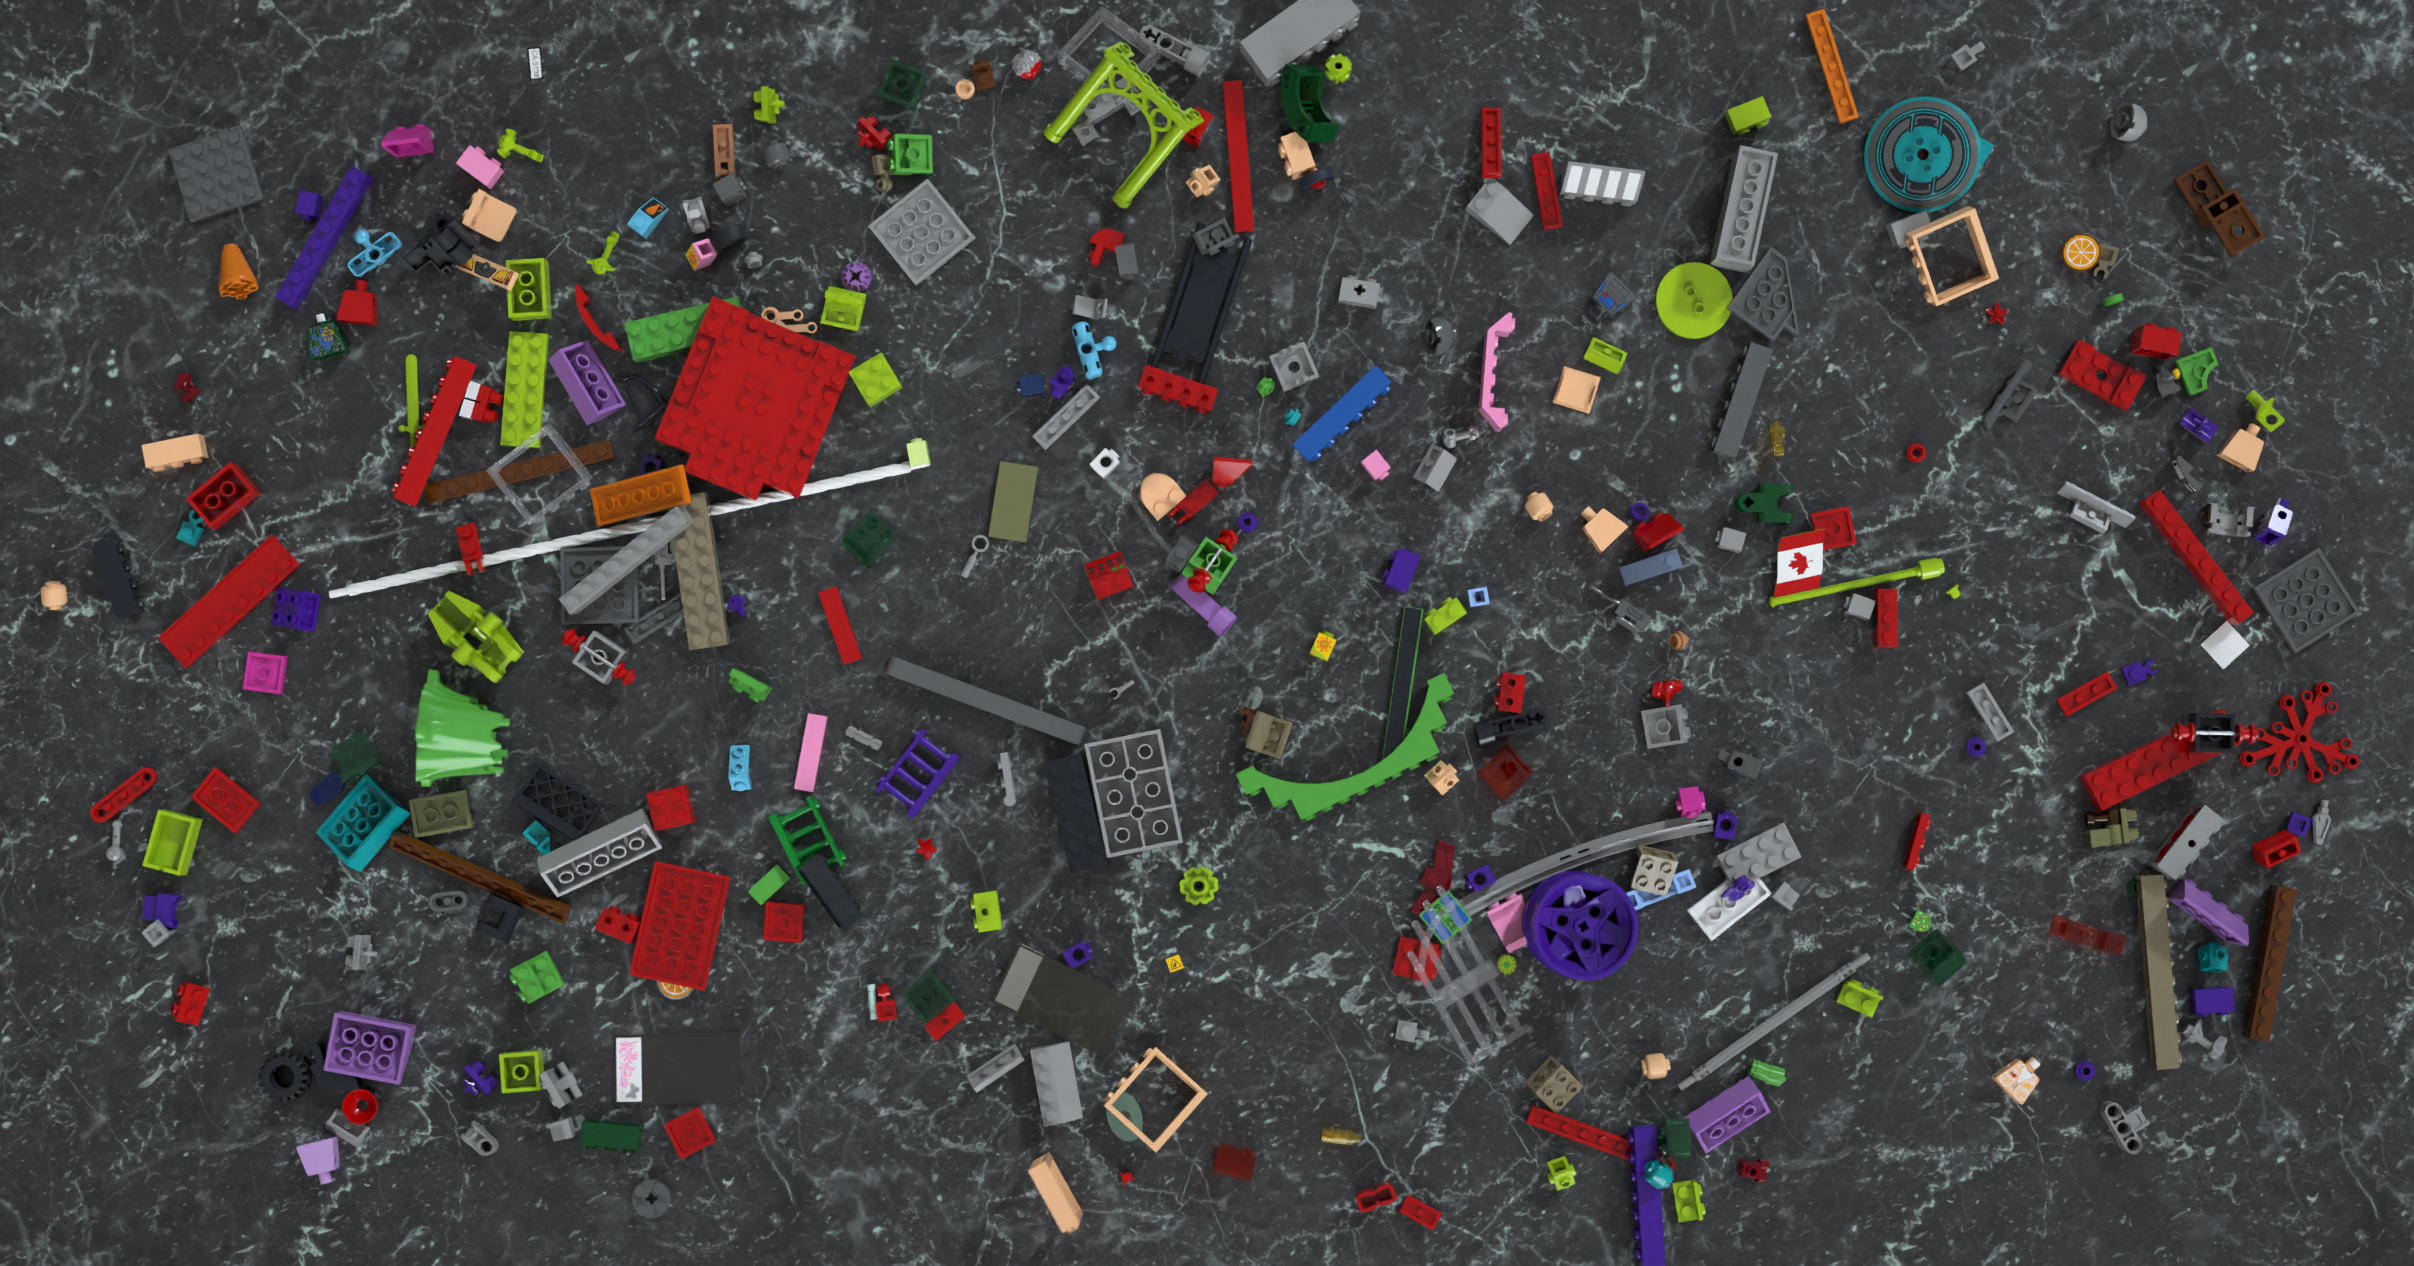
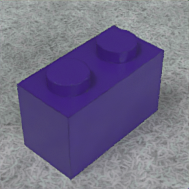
M2234 988L2189 989L2190 1012L2197 1013V1016H2209L2210 1012H2216L2217 1015H2229L2230 1011H2235Z

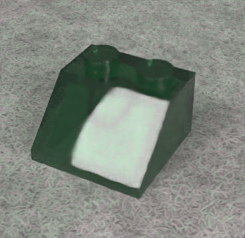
M1935 929L1907 953L1926 977L1937 987H1940L1967 964L1962 952L1938 929Z

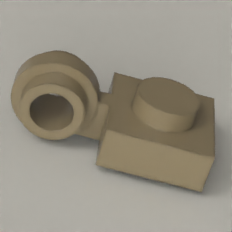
M891 155L872 156L874 175L881 176L876 183L877 189L881 192H888L892 189L893 184L891 179H889V176L892 175V170L888 169V159L891 158Z

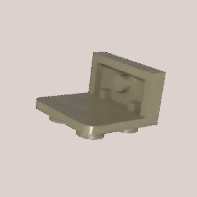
M1258 711L1252 719V728L1246 737V748L1281 759L1293 723Z

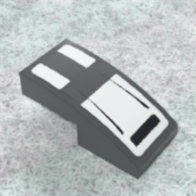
M2180 455L2173 457L2171 462L2181 482L2190 492H2199L2203 485L2189 474L2194 467Z

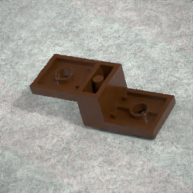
M2208 159L2173 180L2202 228L2204 229L2211 225L2230 258L2265 237L2236 188L2230 191L2226 190ZM2197 181L2204 183V191L2196 188ZM2235 226L2242 228L2241 236L2234 234L2233 229Z

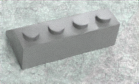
M1070 1042L1031 1048L1030 1052L1044 1127L1083 1118Z

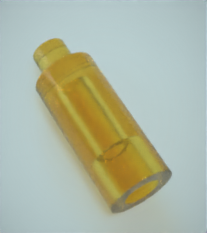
M1326 1128L1322 1130V1142L1343 1145H1353V1142L1360 1143L1361 1135H1354V1131Z

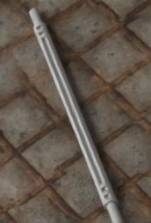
M1866 952L1852 963L1848 962L1694 1070L1691 1076L1677 1085L1679 1089L1683 1091L1694 1082L1701 1081L1855 973L1858 967L1871 959Z

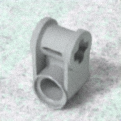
M472 1121L471 1127L465 1134L462 1133L460 1136L465 1143L483 1156L493 1154L499 1148L498 1141L476 1121ZM486 1141H488L491 1144L490 1151H487L484 1148V1144Z

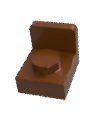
M985 60L974 62V65H971L977 91L996 87L990 62H985Z
M1244 706L1243 709L1239 708L1238 712L1248 716V718H1243L1239 729L1242 730V735L1247 736L1252 728L1255 710Z

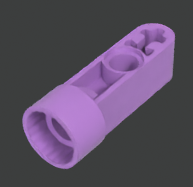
M1180 574L1169 587L1208 621L1207 626L1221 637L1234 624L1237 616L1226 606L1223 608L1219 606L1204 591L1201 593L1191 591L1187 585L1188 578Z

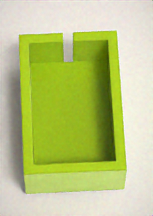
M166 809L158 810L142 866L163 870L178 876L187 875L203 819Z

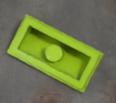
M1593 337L1584 355V359L1618 374L1628 353Z

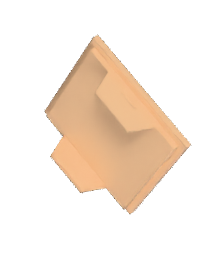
M1564 366L1553 403L1590 414L1601 377Z

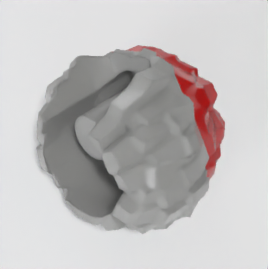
M1028 49L1021 50L1011 61L1014 74L1021 78L1033 79L1041 70V57H1039L1038 53Z

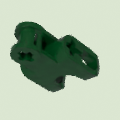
M1757 484V493L1741 494L1737 497L1735 506L1741 513H1757L1756 523H1792L1793 515L1780 511L1777 501L1781 495L1792 494L1794 486L1791 484ZM1747 500V502H1750V505L1746 507L1743 501Z

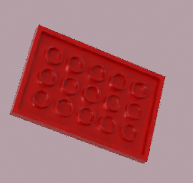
M655 861L629 975L706 991L731 877Z

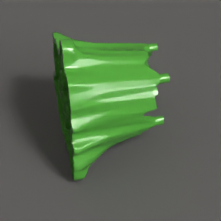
M428 670L427 684H424V689L421 692L415 733L417 741L416 781H421L422 787H430L437 778L503 773V767H493V765L502 764V757H507L508 750L500 749L502 744L495 740L497 732L493 730L502 726H510V719L504 718V715L489 711L485 705L478 704L477 698L459 694L444 685L437 670Z

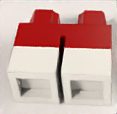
M470 381L465 397L470 400L464 399L459 416L486 423V421L496 422L498 412L490 410L492 403L501 405L504 396L495 392L496 390Z

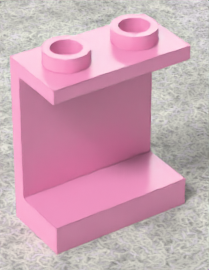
M1515 892L1505 897L1506 901L1501 904L1497 901L1489 905V910L1486 911L1508 953L1527 944L1522 931V915L1525 902L1522 899V894L1516 895Z

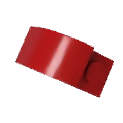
M1103 229L1095 233L1090 240V245L1096 247L1095 249L1092 248L1088 259L1091 260V265L1099 267L1105 250L1116 254L1115 246L1123 245L1125 234L1112 229Z

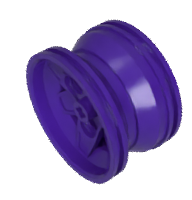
M1564 871L1546 878L1531 892L1523 910L1522 931L1523 936L1526 938L1528 949L1542 965L1568 978L1589 981L1601 979L1614 973L1628 960L1637 942L1638 918L1631 899L1614 882L1587 872ZM1583 889L1595 891L1599 895L1587 901ZM1563 895V908H1550ZM1595 906L1597 908V913L1595 916L1591 917L1589 914V910L1591 907ZM1612 911L1615 916V924L1606 920ZM1560 915L1565 917V922L1562 925L1557 923V918ZM1546 927L1556 931L1550 943L1546 935ZM1583 939H1587L1589 942L1588 947L1582 949L1580 945ZM1600 944H1610L1601 954ZM1575 951L1581 962L1569 961L1564 958Z

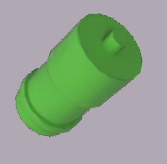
M1753 1059L1748 1069V1076H1751V1078L1765 1081V1083L1780 1087L1782 1082L1786 1081V1077H1784L1785 1069L1760 1062V1060Z

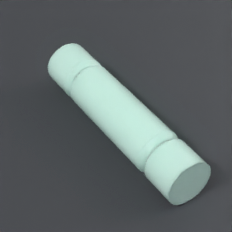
M875 984L867 985L870 1020L878 1019L875 1004L876 992Z

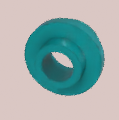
M1297 408L1289 409L1284 415V423L1293 426L1301 417V414L1298 412L1299 410Z

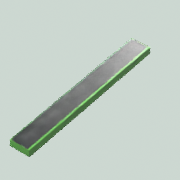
M1404 607L1382 758L1389 756L1405 738L1424 609Z

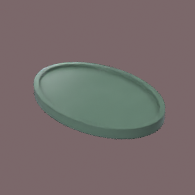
M1123 1092L1112 1106L1142 1131L1143 1117L1137 1101L1130 1094ZM1106 1108L1109 1126L1117 1137L1124 1141H1133L1138 1138Z

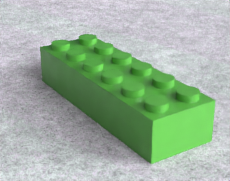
M737 296L724 299V301L742 308L740 299ZM709 303L626 322L625 327L633 360L639 363L690 351Z

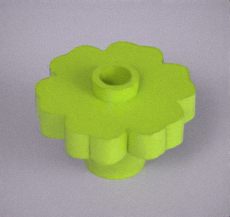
M1202 866L1198 870L1195 867H1191L1184 872L1185 879L1180 881V892L1186 894L1185 899L1187 902H1191L1193 905H1197L1199 902L1207 904L1214 899L1213 892L1218 891V879L1212 877V870ZM1197 882H1201L1203 884V887L1201 889H1197L1195 887V884Z

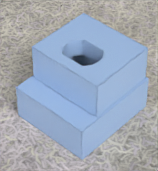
M1487 587L1467 590L1470 607L1490 604ZM1475 594L1480 595V601H1476Z

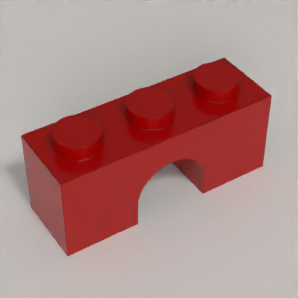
M1897 589L1873 590V600L1876 601L1873 610H1876L1877 615L1876 628H1874V648L1898 647Z

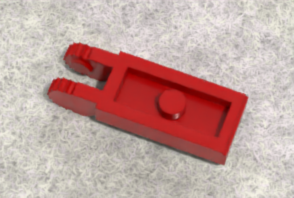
M1206 479L1181 500L1178 506L1169 512L1167 516L1169 518L1174 517L1182 509L1186 515L1176 521L1175 525L1179 527L1188 518L1191 519L1219 493Z
M473 522L456 527L467 574L469 576L473 575L471 563L475 561L477 562L478 570L484 572V557L476 524Z

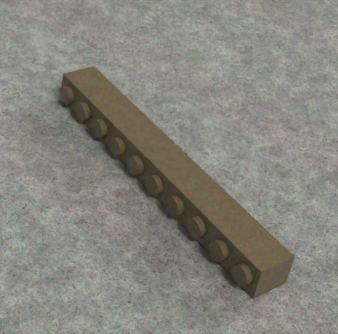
M2164 874L2135 875V880H2140V882H2136V892L2138 893L2137 906L2151 1068L2156 1070L2180 1068L2182 1055L2178 1048V1044H2180V1034L2177 1032L2179 1017L2175 1013L2177 996L2173 989L2176 981L2174 974H2172L2174 959L2170 954L2172 938L2169 936L2168 930L2171 922L2169 916H2167V909L2169 908V900L2165 895L2167 880L2164 878Z

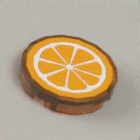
M2084 233L2075 234L2068 238L2063 245L2062 259L2071 270L2077 272L2088 271L2094 268L2100 260L2101 247L2098 241L2091 235Z

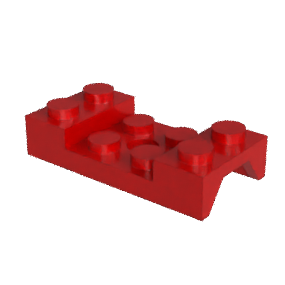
M2081 339L2076 340L2069 357L2057 374L2123 411L2128 410L2146 375L2131 367L2127 368L2096 351L2095 347ZM2098 370L2105 373L2103 381L2098 380L2096 377Z

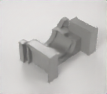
M2205 504V506H2209L2208 522L2204 523L2209 524V528L2204 529V533L2237 537H2249L2251 535V532H2245L2246 527L2254 526L2253 514L2255 507L2242 508L2241 514H2223L2218 512V504Z

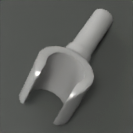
M1131 680L1119 688L1110 689L1109 693L1116 690L1118 695L1113 699H1117L1123 691L1135 683Z

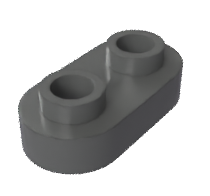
M460 890L435 893L429 898V907L435 912L461 910L468 905L469 898L464 891ZM458 896L462 898V902L460 904L456 901V898ZM439 898L443 901L441 906L437 904Z

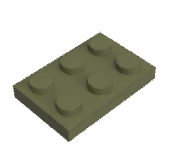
M467 790L409 800L415 838L474 828Z

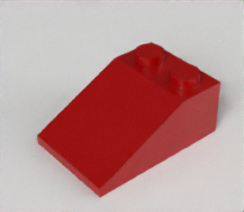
M1660 512L1651 517L1652 522L1648 524L1642 522L1635 526L1636 531L1632 532L1642 552H1645L1685 529L1669 513L1662 515Z

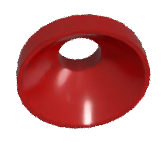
M366 1089L351 1091L346 1095L342 1104L344 1116L354 1124L370 1122L376 1116L379 1107L376 1096ZM360 1100L368 1102L369 1106L366 1111H361L358 1108Z

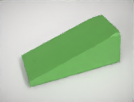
M777 864L748 892L760 905H763L790 877Z

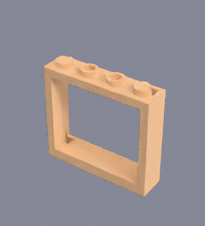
M1967 206L1906 233V245L1912 251L1913 265L1915 268H1918L1919 282L1922 286L1924 285L1926 291L1924 292V297L1928 303L1934 306L1941 305L1999 279L1976 209ZM1965 218L1983 274L1936 294L1917 238Z
M1154 1047L1153 1050L1149 1048L1142 1057L1145 1059L1140 1064L1137 1062L1129 1070L1131 1075L1127 1079L1123 1077L1116 1085L1119 1087L1116 1092H1110L1105 1097L1104 1101L1106 1103L1103 1106L1154 1152H1157L1205 1098L1207 1093L1159 1049ZM1156 1056L1191 1087L1196 1094L1158 1138L1152 1142L1112 1104Z
M1050 1152L1032 1161L1028 1172L1062 1233L1066 1231L1071 1233L1079 1228L1083 1212Z

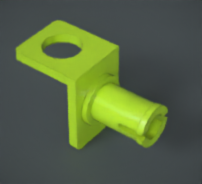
M2256 390L2251 391L2245 399L2257 409L2255 418L2269 432H2273L2285 422V419L2272 407L2273 397L2265 401ZM2269 415L2275 416L2277 423L2274 425L2268 424L2266 417Z

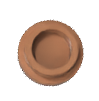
M1675 631L1669 636V645L1672 649L1682 650L1688 644L1689 637L1681 631Z

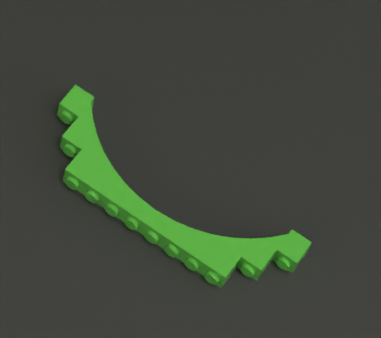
M1445 673L1426 681L1428 689L1425 701L1412 729L1394 751L1376 765L1346 779L1317 784L1296 783L1277 779L1255 770L1253 765L1236 774L1245 794L1250 793L1251 796L1262 792L1260 788L1264 787L1273 807L1278 806L1280 809L1288 805V800L1291 799L1300 819L1305 818L1308 821L1316 817L1315 813L1320 810L1323 813L1334 808L1333 804L1337 802L1343 804L1351 800L1350 796L1355 793L1358 796L1368 792V787L1374 785L1376 788L1386 783L1384 779L1390 776L1394 779L1403 775L1402 771L1407 768L1411 771L1419 767V762L1425 759L1427 762L1436 759V754L1440 753L1430 731L1433 730L1436 733L1444 729V724L1447 723L1437 702L1441 701V704L1451 700V695L1454 694Z

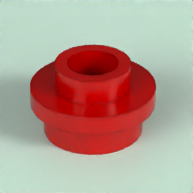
M1914 443L1907 448L1906 455L1911 462L1917 463L1925 458L1926 450L1921 444ZM1913 450L1919 452L1917 457L1913 455Z

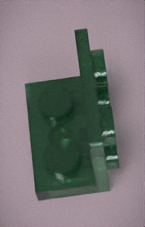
M361 731L330 748L342 771V774L338 775L342 782H350L382 764L365 731Z

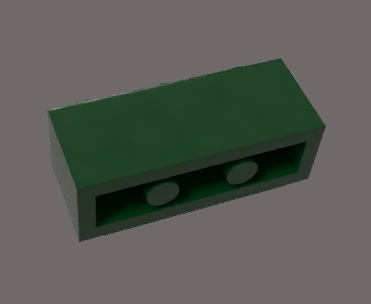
M584 1120L581 1126L580 1145H585V1149L604 1147L606 1151H616V1148L624 1149L623 1152L635 1153V1150L641 1148L643 1125Z

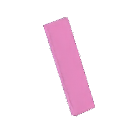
M808 713L794 789L814 792L827 716Z

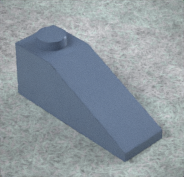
M1677 549L1620 567L1619 569L1624 584L1627 586L1683 566Z

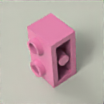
M469 145L456 164L491 189L504 172L500 168L502 164L493 157L489 160L485 157L486 152L478 146L474 149Z

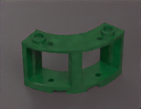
M1285 64L1281 78V101L1285 116L1291 127L1307 142H1333L1340 124L1329 115L1321 102L1325 72L1313 65ZM1301 76H1303V83H1302V97H1303V101L1300 100V95H1299V84H1300V78H1301ZM1306 113H1310L1312 115L1313 121L1307 116Z

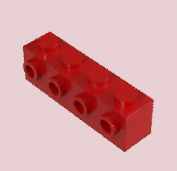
M1145 365L1138 385L1141 393L1152 396L1153 393L1159 395V399L1170 402V400L1178 402V406L1184 408L1191 406L1196 408V412L1206 414V412L1211 413L1218 393L1216 388Z

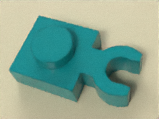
M191 510L189 513V523L183 521L176 539L197 546L203 532V528H200L199 525L204 521L201 517L196 520V511Z

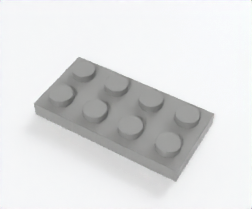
M1781 823L1717 855L1716 858L1730 887H1733V881L1740 876L1746 875L1751 881H1755L1801 858V855L1785 823Z

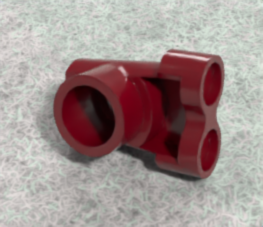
M1742 1159L1737 1163L1736 1170L1740 1177L1752 1178L1756 1182H1766L1767 1180L1766 1172L1769 1168V1161L1767 1159H1758L1755 1162Z

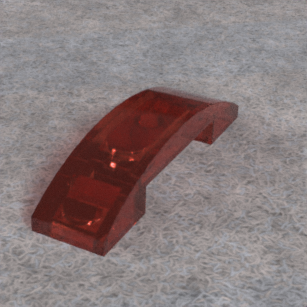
M2054 915L2048 932L2050 935L2120 956L2122 955L2127 938Z

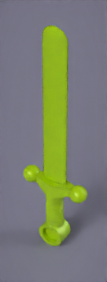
M410 354L405 360L408 426L400 425L398 430L402 433L405 431L410 432V445L414 447L417 442L414 439L418 428L422 430L423 425L419 426L417 358L415 355Z

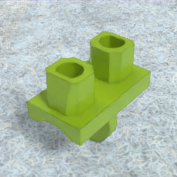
M761 86V90L754 92V100L756 103L762 104V109L754 111V118L758 121L775 124L776 114H779V108L784 107L785 102L779 101V94H775V89Z

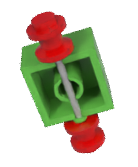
M1222 530L1220 537L1215 542L1205 537L1181 573L1188 578L1187 585L1191 591L1201 593L1206 590L1212 595L1216 592L1238 559L1230 553L1233 548L1232 546L1238 542V537L1234 531Z

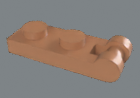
M713 125L716 179H722V177H726L731 173L736 177L733 125ZM722 164H728V169H722Z

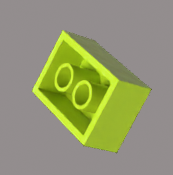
M544 258L506 260V268L519 273L512 290H507L508 317L513 321L551 319L549 262Z

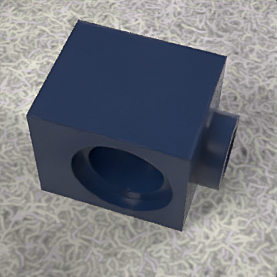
M1042 373L1019 376L1020 382H1016L1017 391L1022 393L1023 398L1046 394Z

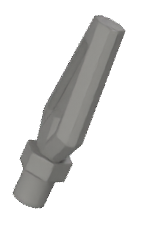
M2327 800L2320 801V807H2318L2317 813L2312 817L2313 843L2322 845L2331 823L2328 815L2329 801Z

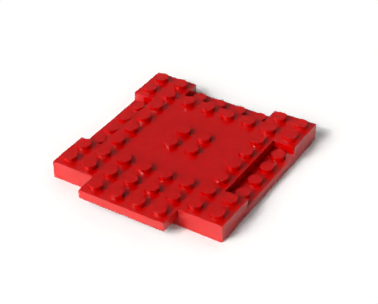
M712 296L654 440L690 454L685 466L686 473L756 501L764 484L799 498L856 356L824 342L813 340Z

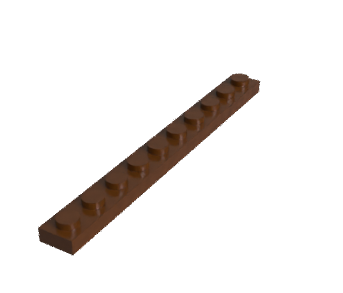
M608 439L427 484L424 489L428 504H434L615 459L611 440Z
M395 830L391 836L389 848L562 924H565L568 920L571 906L400 831Z

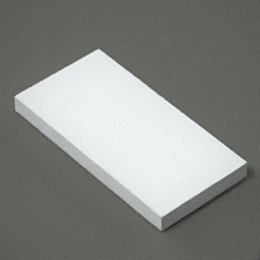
M1760 878L1754 881L1755 886L1752 890L1745 892L1741 899L1730 902L1729 897H1720L1725 890L1731 888L1726 879L1687 910L1710 941L1714 940L1772 894Z

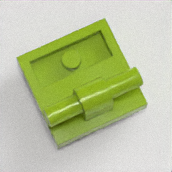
M829 286L828 290L825 291L826 300L821 324L859 332L867 295Z

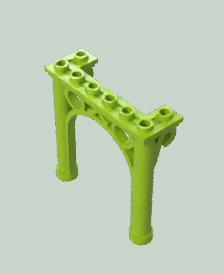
M1119 42L1105 49L1104 58L1052 124H1049L1043 132L1050 141L1059 143L1088 104L1099 94L1115 93L1134 102L1144 113L1149 123L1151 145L1143 160L1112 196L1118 206L1126 209L1132 203L1133 197L1183 136L1191 129L1202 124L1204 120L1197 110L1190 107L1183 111L1176 101L1171 100L1161 87L1156 86L1152 82L1149 75L1140 71L1137 64L1129 60L1135 55L1127 44ZM1117 73L1126 79V88L1117 86L1115 81ZM1108 78L1110 87L1100 88ZM1134 83L1142 92L1135 90L1130 92L1129 90L1133 87ZM1149 99L1158 106L1152 111L1150 110L1152 106L1150 105ZM1157 112H1161L1167 118V126L1157 124L1155 118ZM1158 131H1167V133L1159 141Z

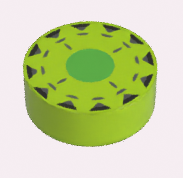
M1502 955L1499 957L1497 968L1501 973L1511 974L1515 971L1517 964L1512 956Z

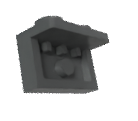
M1225 218L1192 234L1201 255L1206 253L1213 255L1220 251L1219 247L1223 245L1224 248L1235 244V239L1239 238L1238 234H1232Z

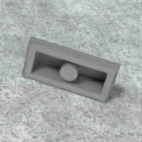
M338 1108L326 1122V1129L357 1148L370 1130L365 1124L351 1123L344 1116L343 1111Z

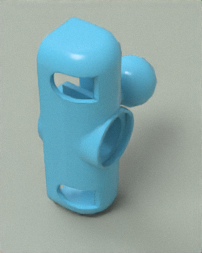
M358 230L354 236L355 241L358 244H362L365 250L348 262V268L356 277H363L366 272H370L376 266L384 264L386 259L393 255L397 249H401L402 242L394 233L389 232L371 244L369 233L366 230ZM391 236L393 239L386 243L384 238ZM379 251V257L373 260V253ZM359 258L362 262L356 266L353 261Z
M1085 321L1078 322L1072 326V333L1084 374L1087 379L1100 377L1103 371L1097 351L1103 349L1112 351L1116 347V340L1112 336H1106L1102 342L1095 344L1089 324ZM1085 326H1088L1090 332L1086 331ZM1075 328H1076V331H1077V334H1078L1077 336H1075V334H1074V329H1075ZM1085 346L1092 347V351L1088 354L1083 353L1082 349ZM1096 362H1099L1100 368L1098 369ZM1084 365H1087L1088 372H1085Z

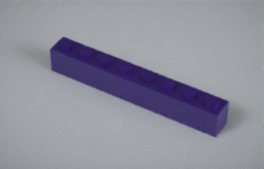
M351 165L276 294V299L296 310L299 309L374 178Z
M1652 1124L1629 1126L1627 1141L1630 1143L1628 1159L1632 1168L1629 1171V1178L1633 1183V1190H1631L1630 1195L1631 1200L1634 1201L1632 1218L1635 1221L1633 1237L1637 1248L1634 1249L1635 1259L1638 1260V1266H1666L1661 1189L1653 1187L1644 1178L1646 1164L1650 1161L1659 1160L1657 1127Z

